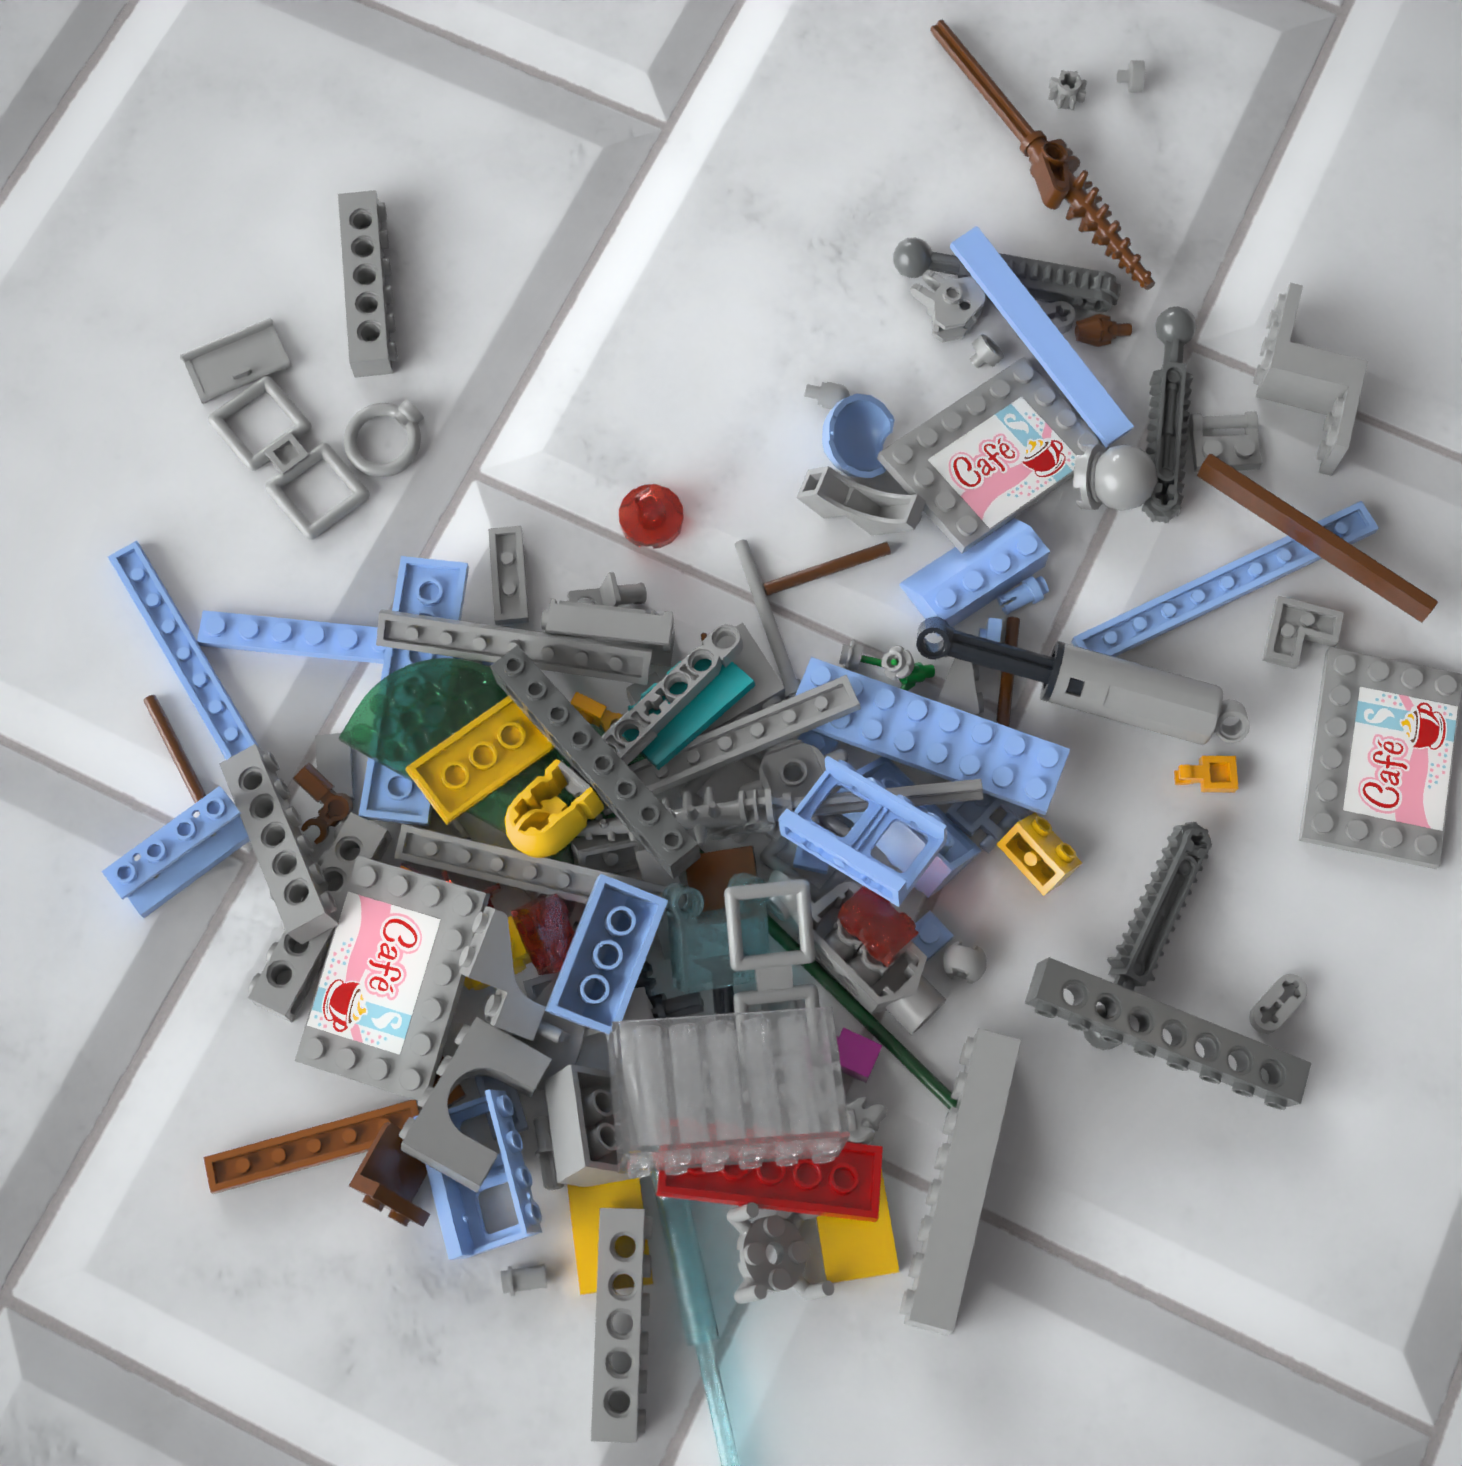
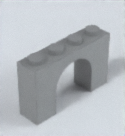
M744 623L736 626L743 641V649L733 662L754 680L756 686L699 736L780 703L785 698L784 685ZM725 636L719 640L718 646L721 648L731 647L736 639L732 636ZM656 671L649 675L647 685L634 683L626 688L627 697L632 706L638 703L643 692L654 683L658 684L661 681Z
M478 1017L475 1018L471 1026L463 1025L454 1042L459 1045L453 1057L448 1054L444 1057L436 1074L441 1076L434 1088L429 1085L427 1086L417 1104L422 1109L416 1120L409 1117L399 1134V1137L404 1139L401 1151L476 1193L496 1161L498 1153L464 1135L455 1127L450 1119L447 1105L451 1092L457 1085L469 1078L487 1076L495 1078L531 1098L552 1060Z

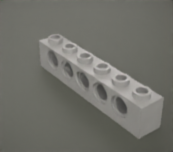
M376 190L338 194L349 363L354 377L393 374L392 361H397L398 358L396 343L390 340V333L395 332V321L393 313H388V305L393 304L391 285H386V277L391 276L389 257H384V249H389L387 230H382V222L387 221L385 203L379 202ZM364 226H369V227L366 228V229H360V228H362V227H364ZM371 253V255L367 257H361L364 254ZM367 281H374L369 285H363ZM369 309H376L374 312L365 313ZM371 337H378L375 341H367Z
M254 744L219 763L236 807L241 812L240 817L287 934L302 945L339 925L334 911L338 910L337 904L328 891L325 892L322 882L326 881L325 875L316 862L313 863L310 854L314 853V849L307 836L300 832L298 826L302 825V820L293 806L290 807L287 798L291 797V794L284 781L278 779L276 771L280 768L271 752L265 753ZM296 865V868L294 869V871H292L291 873H289L290 870H291V868ZM308 894L307 898L303 902H301L303 896Z
M351 812L346 820H342L338 824L334 833L335 841L330 850H325L318 861V865L326 878V881L322 882L325 892L328 891L327 887L331 880L335 878L343 879V885L340 889L328 891L338 907V910L334 911L337 920L356 859L351 861L344 860L345 853L351 848H359V856L380 862L393 839L387 829ZM308 894L303 896L301 902H303L307 898ZM283 925V930L285 931L279 942H274L267 952L266 961L268 962L261 974L257 973L249 985L248 992L250 994L248 999L255 1005L289 1022H293L325 963L335 927L309 940V946L303 953H294V946L298 941L287 934ZM284 970H291L292 977L290 981L284 985H277L279 973Z
M600 1208L591 1441L636 1443L638 1433H645L646 1409H639L640 1393H647V1370H640L641 1355H648L649 1331H642V1316H649L650 1293H643L644 1277L650 1278L651 1255H644L645 1239L652 1240V1217H646V1209ZM627 1235L635 1241L636 1250L632 1256L622 1257L616 1252L615 1243L620 1236ZM628 1274L633 1278L635 1286L631 1294L620 1295L616 1292L614 1280L617 1275ZM620 1312L629 1314L633 1320L632 1330L625 1334L618 1333L612 1325L614 1315ZM623 1351L629 1354L632 1365L628 1371L618 1372L612 1367L611 1357L615 1352ZM621 1390L629 1395L630 1406L626 1410L617 1411L610 1405V1394L614 1391Z

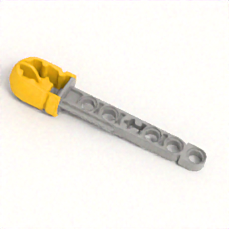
M725 624L715 628L702 641L703 646L693 649L630 711H627L601 736L626 765L639 755L657 737V734L719 674L722 665L727 667L740 654L743 649V641L739 630L735 626ZM725 636H732L736 639L731 647L721 648L718 646L719 640ZM701 659L712 661L710 668L705 671L695 670L694 665ZM684 682L688 684L684 693L679 695L670 693V688L675 683ZM662 696H665L667 700L663 702ZM652 708L654 710L660 709L661 713L658 715L654 713L649 714L648 711ZM628 729L639 731V736L631 742L621 740L622 734ZM556 759L545 769V776L536 777L510 804L505 816L506 834L512 845L522 853L530 857L545 858L565 848L587 826V819H595L604 810V806L597 793L572 766L568 767L562 761ZM564 787L576 798L569 807L558 797Z

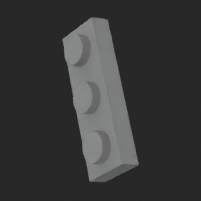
M522 527L489 528L495 624L497 626L529 623Z

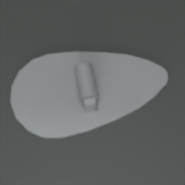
M558 976L542 990L534 1002L547 1006ZM544 1011L533 1041L516 1034L512 1035L515 1039L552 1059L537 1087L538 1090H545L544 1080L570 1064L576 1065L583 1044L585 1026Z

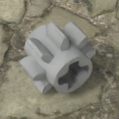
M1061 70L1058 79L1052 77L1050 80L1048 99L1054 100L1058 109L1070 108L1074 110L1077 101L1084 103L1087 93L1085 92L1087 80H1081L1078 71Z

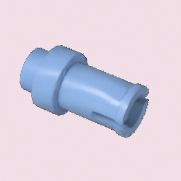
M1030 576L1022 580V585L997 596V600L1000 606L1013 600L1002 608V611L1009 615L1030 602L1036 604L1043 600V595L1049 592V588L1042 576L1037 578Z

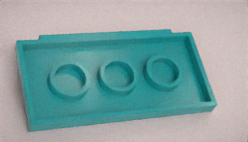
M701 659L696 662L694 669L705 671L710 668L712 661ZM679 661L674 667H672L667 672V674H669L681 661ZM733 661L727 667L722 665L719 674L657 734V737L641 754L660 770L756 686L754 680ZM677 682L670 688V693L675 695L682 694L686 691L688 684ZM654 683L645 692H643L641 694L640 700H642L657 684ZM662 696L663 702L667 700L665 696ZM628 705V711H630L635 705ZM652 708L648 711L649 714L654 713L658 715L661 713L660 709L654 710ZM628 729L622 736L628 742H631L639 736V731Z

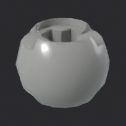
M960 941L955 942L947 948L943 955V969L949 978L953 979L954 976L967 979V983L972 984L981 979L987 969L985 953L978 946L973 949L962 946Z

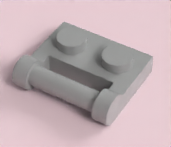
M1256 411L1232 416L1202 417L1201 413L1190 414L1189 430L1194 472H1199L1203 461L1209 453L1236 470L1260 469L1262 459ZM1244 428L1245 435L1203 436V430Z

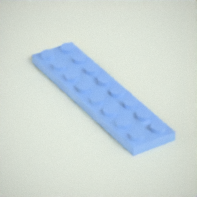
M401 556L392 611L461 621L469 571L468 563ZM386 647L359 810L360 817L367 820L422 826L430 825L432 805L405 768L440 744L452 662H455V657Z
M811 657L795 696L847 675L861 707L860 710L814 728L811 731L952 782L981 779L983 793L1043 815L1047 814L1070 752L1069 748Z

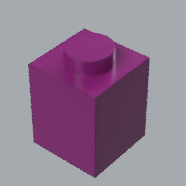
M843 1027L840 1036L833 1034L827 1045L825 1054L830 1056L827 1066L867 1083L883 1045Z

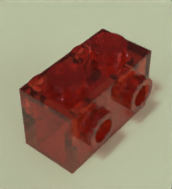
M864 885L842 905L837 916L845 930L851 935L856 936L865 945L869 954L877 961H881L887 968L913 944L919 933L915 929L914 921L906 913H899L890 904V901Z
M555 893L540 896L512 910L511 914L515 920L516 928L523 938L530 954L531 962L536 968L538 975L553 974L561 971L575 935V931L572 929L567 918L568 909L563 900Z

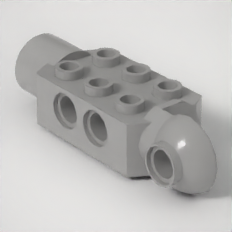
M775 870L772 872L768 883L797 880V878ZM852 881L838 884L829 893L823 895L815 904L811 901L815 958L871 1015L888 1011L912 1035L945 1003L946 999L922 975L927 956ZM796 894L763 898L765 905L778 919L786 921L791 917L798 924Z

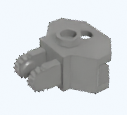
M926 270L922 275V279L935 292L933 293L926 287H923V285H920V283H916L910 289L911 295L928 308L927 314L932 317V335L941 342L962 339L982 317L985 292L972 276L958 279L948 276L945 279L936 274L935 271Z

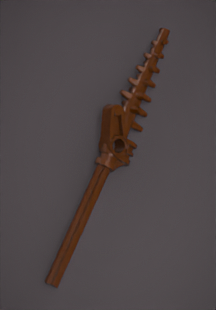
M938 20L937 24L933 25L930 29L932 35L1021 142L1020 151L1024 156L1029 157V162L1032 164L1030 174L1036 181L1044 205L1055 210L1060 207L1065 199L1070 205L1065 217L1066 220L1082 218L1078 228L1079 232L1093 231L1092 244L1106 245L1105 256H1111L1114 260L1118 259V268L1123 269L1126 267V273L1132 274L1131 279L1133 281H1138L1145 290L1151 289L1155 285V281L1151 277L1152 273L1146 270L1140 263L1141 256L1139 254L1134 255L1129 248L1131 246L1130 238L1125 237L1122 239L1118 234L1121 231L1120 222L1115 220L1111 224L1107 219L1112 215V212L1108 210L1109 205L1105 203L1101 208L1097 206V203L1102 201V197L1100 195L1097 196L1099 189L1093 187L1087 193L1086 189L1093 186L1092 181H1086L1089 174L1088 171L1083 170L1077 178L1073 174L1080 165L1078 157L1073 156V151L1067 148L1064 140L1048 141L1046 135L1041 130L1034 131L944 20Z

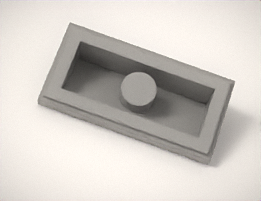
M629 833L616 834L615 841H608L607 835H594L592 840H586L584 836L574 838L571 841L575 865L613 874L639 869L635 852L644 850V846L638 840L637 842H630Z

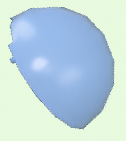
M857 393L846 397L836 403L824 421L822 433L824 452L830 462L848 476L873 478L885 473L886 469L877 460L879 452L883 450L885 439L893 432L895 419L884 403L871 395Z

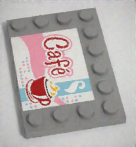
M1023 357L880 451L877 460L909 495L918 494L926 500L923 511L963 554L1074 477L1076 457L1085 453L1082 447L1083 444H1101L1104 451L1108 450L1109 447L1106 448L1088 424L1034 366Z
M1331 647L1327 649L1299 841L1437 869L1440 866L1462 691V674Z
M357 855L337 920L339 925L334 930L295 1061L419 1101L427 1086L433 1087L436 1072L440 1065L466 976L459 973L461 969L459 959L463 949L467 945L470 946L475 934L472 931L473 923L478 913L483 912L485 906H487L490 894Z

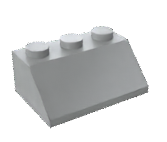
M570 1064L544 1080L557 1183L589 1187L641 1176L636 1137L625 1085H620L619 1083L622 1073Z

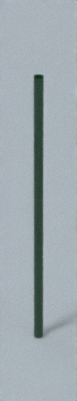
M699 847L700 853H705V852ZM764 909L763 916L752 917L786 951L801 950L800 944ZM816 960L812 963L800 964L949 1110L951 1107L956 1108L957 1100L951 1098L952 1092Z

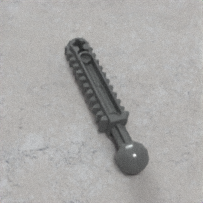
M906 238L897 245L893 253L895 268L901 275L908 278H919L929 269L936 272L958 275V278L972 276L957 256L932 252L926 241L919 238ZM999 253L1035 300L1049 303L1064 301L1073 307L1095 312H1107L1111 309L1112 305H1117L1121 284L1116 282V277L1112 273Z
M1179 306L1169 307L1157 318L1155 329L1158 339L1165 345L1162 368L1153 371L1149 385H1151L1149 394L1152 395L1149 406L1152 408L1149 411L1148 418L1152 420L1149 421L1147 430L1150 432L1146 438L1149 444L1145 452L1150 455L1155 464L1158 481L1153 495L1143 503L1142 512H1145L1151 518L1150 521L1164 522L1165 524L1169 523L1175 516H1178L1182 508L1180 505L1184 496L1179 493H1182L1184 489V483H1181V481H1183L1185 472L1182 469H1184L1186 460L1183 457H1185L1187 448L1184 446L1188 440V436L1185 434L1189 428V424L1185 422L1188 421L1190 412L1187 410L1191 404V401L1188 399L1192 391L1189 387L1193 380V375L1186 372L1187 364L1183 363L1184 345L1195 335L1196 322L1193 314L1188 309ZM1160 494H1165L1163 497V505L1161 504V500L1158 499Z
M1188 822L1185 825L1174 826L1171 836L1167 837L1169 844L1161 850L1164 855L1161 860L1156 861L1158 868L1156 872H1151L1150 874L1152 881L1150 884L1145 885L1147 891L1145 896H1140L1139 898L1141 902L1139 908H1134L1135 917L1133 920L1128 921L1130 928L1127 933L1122 934L1124 941L1122 945H1116L1115 947L1118 954L1116 957H1108L1107 959L1112 966L1108 975L1115 979L1114 984L1134 991L1135 986H1146L1148 981H1155L1156 978L1152 971L1158 968L1156 962L1159 957L1164 955L1162 951L1164 944H1169L1170 942L1168 939L1169 933L1175 931L1173 926L1175 920H1180V909L1186 907V896L1192 894L1190 890L1192 883H1197L1196 874L1198 871L1203 870L1201 866L1203 859H1208L1207 853L1210 847H1212L1211 838L1208 834L1209 831L1198 825L1197 822ZM1096 1006L1098 1014L1106 1018L1107 1011L1105 1006ZM1090 1029L1089 1031H1083L1085 1039L1095 1048L1110 1050L1119 1046L1118 1044L1104 1041L1098 1032Z

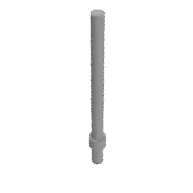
M745 539L739 540L735 543V547L785 687L784 697L787 700L796 695L801 681L795 677L748 542Z

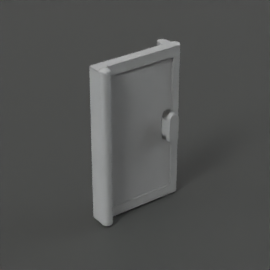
M271 318L180 355V359L185 363L202 404L264 376L292 367Z

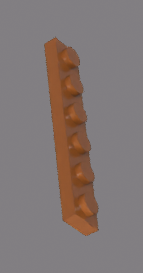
M414 1099L203 1157L210 1193L217 1194L368 1152L385 1123H392L402 1129L409 1117L414 1119L415 1116H418L420 1113L419 1105H417L418 1101Z

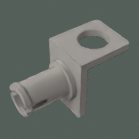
M609 572L600 588L569 591L567 597L570 602H578L581 598H588L597 605L618 607L619 605L645 604L647 592L642 582L638 584L617 585L615 573Z

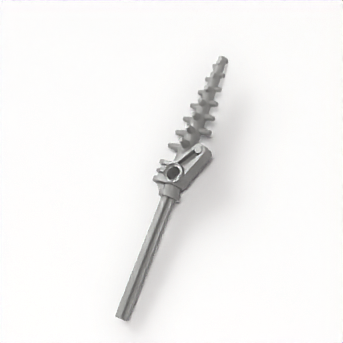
M981 779L885 788L896 796L903 795L913 802L914 806L983 800ZM706 787L704 805L693 806L690 792L683 793L682 808L671 810L668 798H662L661 803L686 831L694 829L698 845L703 846L705 845L706 829L708 839L722 840L746 833L769 832L775 828L776 822H779L778 819L786 808L794 812L804 797L792 798L791 792L782 793V797H773L772 789L765 788V790L739 791L737 800L716 803L712 787ZM851 792L829 794L812 817L864 812L869 804ZM599 814L596 820L587 821V826L576 836H585L586 840H592L594 835H607L608 841H615L616 834L629 833L630 842H637V838L618 817L604 819L603 814Z

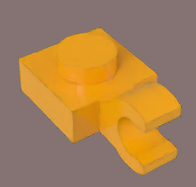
M577 691L570 702L590 725L594 724L598 727L601 725L604 733L623 716L621 713L607 710V706Z
M1201 756L1198 760L1199 765H1179V770L1174 771L1175 785L1200 783L1201 792L1235 793L1239 789L1236 756Z

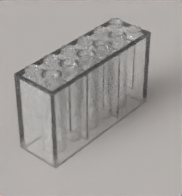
M833 1007L615 1021L611 1023L607 1049L618 1174L628 1173L630 1178H641L649 1176L650 1171L665 1170L667 1175H679L688 1171L687 1168L702 1167L704 1172H716L725 1168L724 1165L739 1164L741 1169H753L760 1167L762 1162L775 1161L777 1166H790L797 1164L800 1159H812L813 1163H827L839 1156L850 1137Z

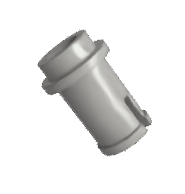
M545 1264L512 1269L511 1266H508V1270L501 1271L503 1294L510 1293L511 1296H515L517 1291L547 1288Z

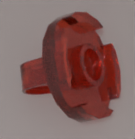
M657 484L642 485L631 490L623 498L619 507V525L625 538L635 546H653V549H658L672 543L681 532L684 521L683 506L678 496L669 488Z

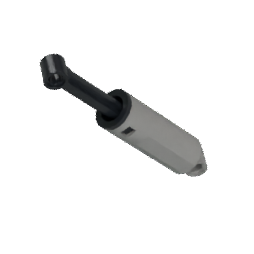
M940 617L926 618L918 628L916 646L918 652L923 657L936 660L949 656L1042 682L1040 699L1046 702L1200 745L1206 744L1211 739L1213 733H1216L1226 743L1240 742L1249 733L1250 724L1245 707L1236 700L1228 699L1223 701V690L1214 684L1060 641L1055 643L1051 655L1047 656L957 631ZM930 633H937L943 640L938 643H931L927 641L925 636ZM1228 717L1239 718L1235 725L1227 726L1223 724V721Z

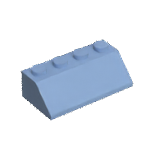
M1013 518L963 554L955 547L902 581L899 586L925 619L940 617L950 627H954L995 600L997 596L1004 594L1022 582V580L1045 567L1050 550L1030 525Z
M883 756L856 770L858 774L865 778L872 777L878 780L884 788L915 785L889 758ZM841 787L837 793H844L850 791ZM935 804L915 806L926 814L928 812L936 814L947 825L946 844L914 886L928 898L948 884L982 851ZM864 812L844 813L842 815L856 824ZM895 821L889 826L876 846L887 856L888 861L893 866L905 872L927 844L928 839L904 823Z
M600 874L595 881L545 1011L616 1037L668 900Z

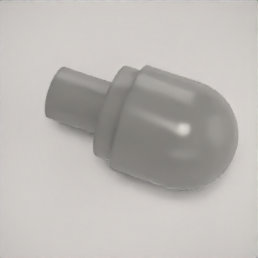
M822 382L821 387L807 384L804 397L817 399V405L832 409L837 402L849 397L850 393L841 384Z

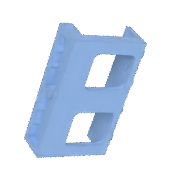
M827 755L824 759L826 770L794 812L786 808L779 817L780 834L899 907L946 844L947 825L936 814L931 812L926 814L916 808L907 797L903 795L896 796L887 791L878 780L872 777L865 778L858 774L846 761H836ZM837 786L845 788L869 804L856 824L844 837L833 834L812 820L813 814L832 789ZM895 821L904 823L928 839L927 844L907 871L903 873L896 872L873 858L870 854L889 826Z
M219 786L101 872L123 900L127 897L138 913L145 918L249 842L250 839L240 817L241 812L222 787ZM197 811L200 812L199 817H193L194 813H196ZM136 855H141V858L138 861L134 860V857Z
M489 1089L485 1091L486 1096L448 1109L451 1121L460 1132L462 1122L488 1112L491 1114L501 1153L498 1154L496 1161L477 1193L426 1165L449 1260L467 1259L542 1233L540 1225L542 1221L541 1211L538 1204L534 1202L531 1191L532 1176L523 1161L521 1153L523 1150L522 1138L515 1130L512 1119L514 1113L513 1104L505 1091ZM508 1182L519 1224L490 1234L485 1228L478 1196L484 1190Z

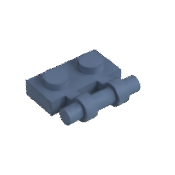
M983 793V800L955 802L946 811L945 815L970 838L979 829L983 830L987 836L979 843V846L985 852L990 853L1017 822L1028 816L1027 812L1029 809ZM1001 807L1006 811L1007 815L998 824H995L990 817Z

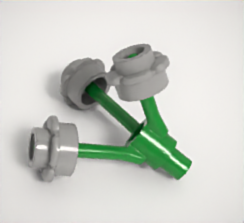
M854 639L851 640L850 645L843 644L839 664L845 665V669L858 671L860 662L883 667L885 669L884 674L888 678L893 680L899 678V681L902 683L900 689L909 691L916 683H921L925 678H933L935 676V668L932 664L914 663L911 653L908 650H904L901 646L890 648L889 653H885L882 659L862 655L864 645L854 643Z

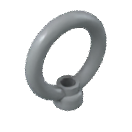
M407 399L399 406L391 403H376L361 409L349 421L344 433V449L349 461L359 471L374 477H388L400 473L414 461L419 452L421 433L418 424L424 417ZM378 416L395 418L406 429L408 434V443L402 455L386 464H375L367 461L357 448L359 430L367 421Z

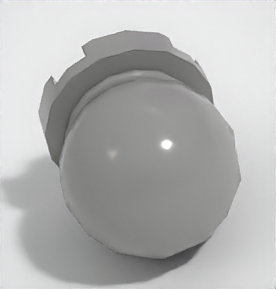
M1101 444L1082 445L1085 453L1076 457L1073 478L1074 488H1080L1082 499L1076 501L1080 509L1098 510L1103 503L1108 508L1124 511L1140 507L1153 495L1158 481L1156 467L1150 455L1141 448L1120 445L1110 447L1104 451Z

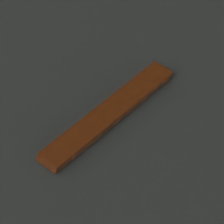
M1209 453L1203 461L1197 477L1419 622L1423 623L1437 605L1438 601L1213 454Z

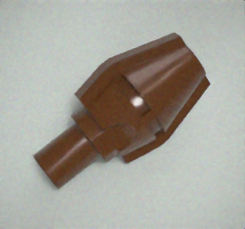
M1096 314L1076 321L1075 326L1076 341L1095 347L1111 344V340L1116 339L1117 336H1131L1132 334L1131 323H1117L1111 320V316Z

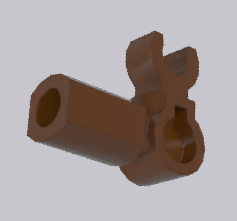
M309 762L293 777V780L317 803L321 801L324 804L318 810L319 816L308 819L301 827L303 832L309 829L311 825H315L320 829V835L314 841L317 845L328 837L330 826L336 827L352 812L353 801L345 793H336L333 790L335 786Z

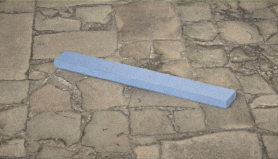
M975 226L953 241L950 245L951 250L1102 444L1107 448L1130 432L1134 427L978 226Z
M138 541L108 556L225 759L227 760L254 744L258 746Z

